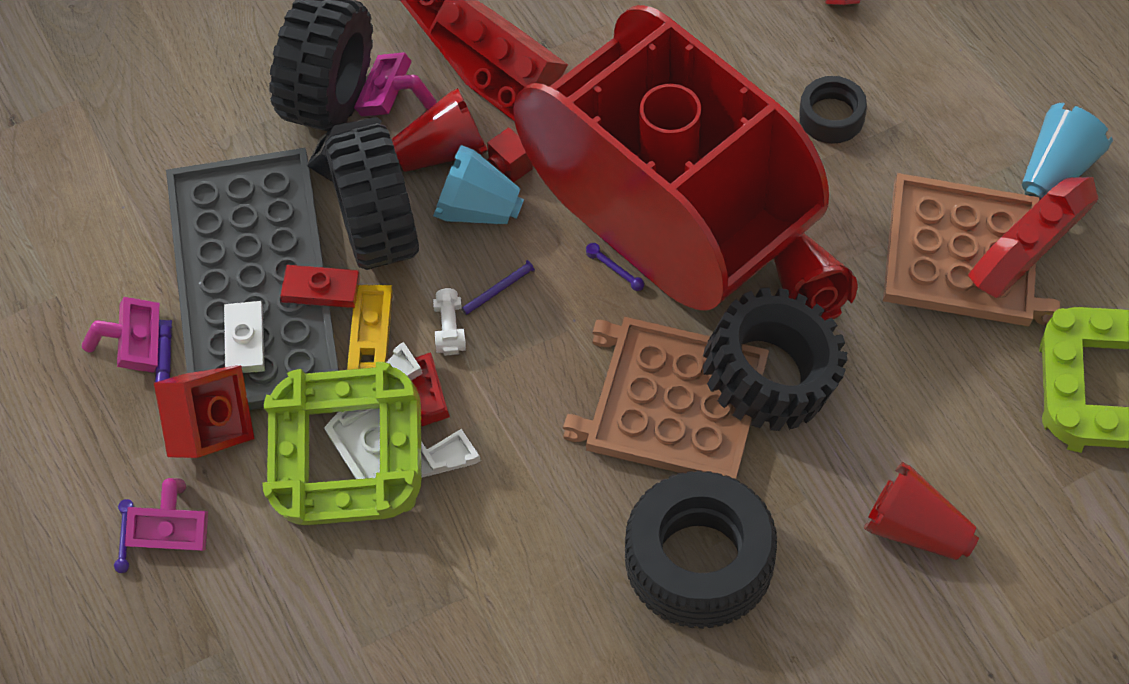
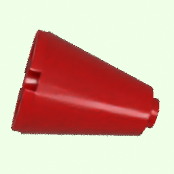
M458 88L449 92L392 138L399 165L404 172L455 161V156L461 145L475 150L480 155L488 152L485 142L481 138L477 125Z
M805 233L774 258L782 289L789 290L788 298L795 300L798 294L808 297L805 305L811 309L816 304L824 309L821 317L825 321L840 316L843 313L840 308L847 300L850 303L854 301L858 284L852 271Z
M901 462L895 470L899 473L894 482L888 480L869 513L868 518L872 520L864 525V529L871 534L953 560H958L961 555L969 557L979 540V537L974 535L976 526L914 468Z

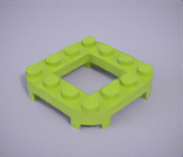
M1088 307L1061 308L1056 310L1046 325L1039 347V352H1042L1044 412L1042 423L1045 430L1049 429L1055 437L1068 444L1067 450L1082 453L1084 446L1129 448V407L1086 405L1083 347L1129 350V310Z
M376 362V367L308 374H305L302 369L288 372L287 375L289 377L282 380L275 387L271 395H266L264 401V409L268 412L267 482H262L264 495L272 507L284 519L299 525L387 519L410 511L415 506L422 480L421 402L419 393L408 376L386 362ZM380 408V473H376V478L309 483V414Z

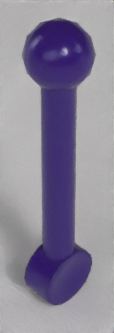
M590 243L586 246V255L589 258L599 259L631 283V288L634 291L643 290L645 286L644 280L640 277H633L601 253L598 244Z
M129 499L122 500L118 505L122 521L119 556L114 563V569L121 574L129 569V562L126 560L127 546H125L128 507H135Z

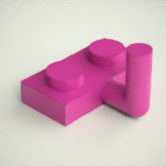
M403 52L377 56L354 108L361 116L389 114L399 90L411 89L426 109L431 108L437 101L417 75H406L412 61Z
M123 297L120 302L119 324L100 320L94 321L82 342L83 350L86 352L95 351L102 336L117 338V367L154 373L158 366L160 303Z
M167 478L162 483L160 509L128 507L125 546L204 551L206 550L208 511L176 510L177 494L185 491L186 483L180 478Z

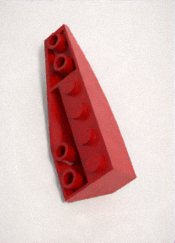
M400 0L464 83L512 120H514L513 107L515 98L523 88L534 83L550 87L562 77L568 66L562 59L478 0Z

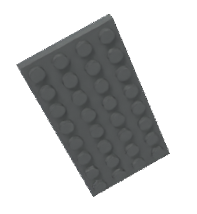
M306 147L166 170L187 373L225 367L224 304L262 302L265 371L243 373L249 410L264 408L266 395H271L275 387L282 380L289 377L287 373L290 371L302 369L305 374L339 371L330 306L283 303L280 296L287 265L324 267L310 169L307 167L308 155Z

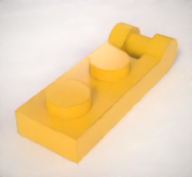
M359 285L356 304L352 314L347 370L376 367V362H387L393 300L392 285ZM362 355H374V362H361Z

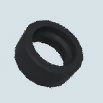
M841 76L818 78L805 87L801 96L799 109L800 124L808 135L824 143H842L851 140L861 131L865 122L867 110L866 95L861 87L850 79ZM824 99H837L848 104L852 108L853 114L843 120H828L816 114L812 106Z

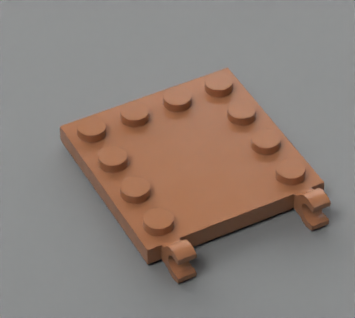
M897 173L894 181L883 301L1023 326H1030L1032 320L1035 319L1037 323L1046 326L1053 313L1060 309V301L1051 298L1034 297L1036 263L999 298H995L979 289L968 276L984 254L1040 200V197Z
M624 317L622 326L605 320H596L592 344L604 348L616 346L594 419L589 420L577 415L567 414L563 426L565 430L563 438L572 442L587 440L586 451L678 473L711 471L712 473L717 472L723 476L727 475L732 479H737L752 417L744 415L740 421L732 416L736 410L733 405L728 404L723 408L717 401L721 395L720 390L710 391L707 383L712 375H704L703 364L707 359L703 357L710 336ZM743 344L742 353L746 360L763 376L769 350Z

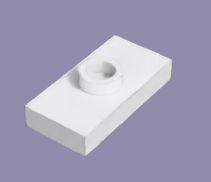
M262 302L224 304L225 367L241 365L243 373L265 371Z

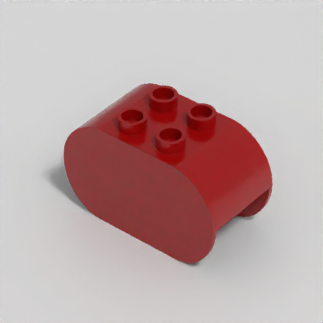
M637 5L627 9L617 19L614 28V38L550 87L538 83L530 84L523 88L515 98L513 113L520 141L532 165L551 192L568 210L664 293L687 307L697 310H711L717 307L819 221L827 211L829 186L823 163L814 144L796 119L779 103L688 31L655 8Z

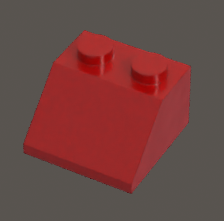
M241 365L182 374L154 383L167 457L199 458L255 439Z

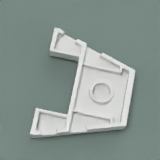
M404 342L393 350L394 355L386 362L390 363L392 367L401 370L410 380L422 374L421 367ZM380 408L338 412L324 427L327 435L355 479L376 478V473H380ZM462 429L429 449H426L421 441L422 478L477 464L481 461L479 454Z

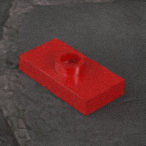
M287 265L280 295L283 303L355 308L360 273L359 270Z
M431 352L415 357V360L421 367L422 374L411 380L420 396L421 427L450 417Z

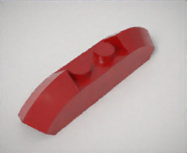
M1069 177L1053 187L978 261L968 274L973 283L993 297H1001L1091 210L1098 201L1094 178Z

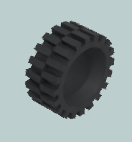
M769 287L760 288L756 296H754L752 291L746 292L739 301L735 299L730 304L704 349L703 357L707 359L703 364L704 375H712L707 383L710 391L720 390L721 395L717 400L723 408L728 404L736 408L732 416L741 421L744 415L752 417L750 425L761 428L765 421L769 422L771 431H780L784 424L787 423L790 430L798 428L802 421L807 423L812 420L824 406L845 374L846 369L843 366L847 362V352L840 351L845 344L842 334H833L838 325L833 318L825 321L821 317L824 312L821 306L816 304L811 309L805 305L808 297L798 294L795 300L788 298L789 290L779 288L775 296H772ZM753 341H763L780 347L793 358L798 366L801 383L795 386L783 385L765 378L748 363L742 353V345Z

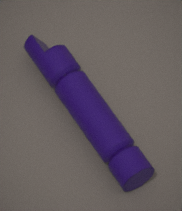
M159 320L158 366L156 368L155 382L170 378L172 320Z

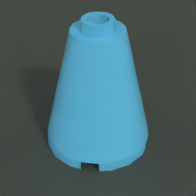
M1065 103L1052 105L1046 113L1022 182V187L1025 190L1024 194L1040 197L1041 200L1053 187L1064 179L1080 177L1108 151L1113 142L1112 137L1107 139L1105 135L1108 131L1105 124L1091 113L1077 106L1072 111L1062 109Z

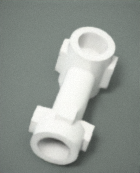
M441 289L436 292V299H433L434 312H441L442 331H435L436 353H444V356L459 354V351H466L464 329H457L455 310L462 309L461 297H458V293L454 289Z

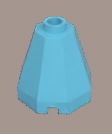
M461 145L455 156V163L451 166L433 216L451 222L507 224L510 217L517 219L524 201L523 198L518 197L520 188L475 150Z

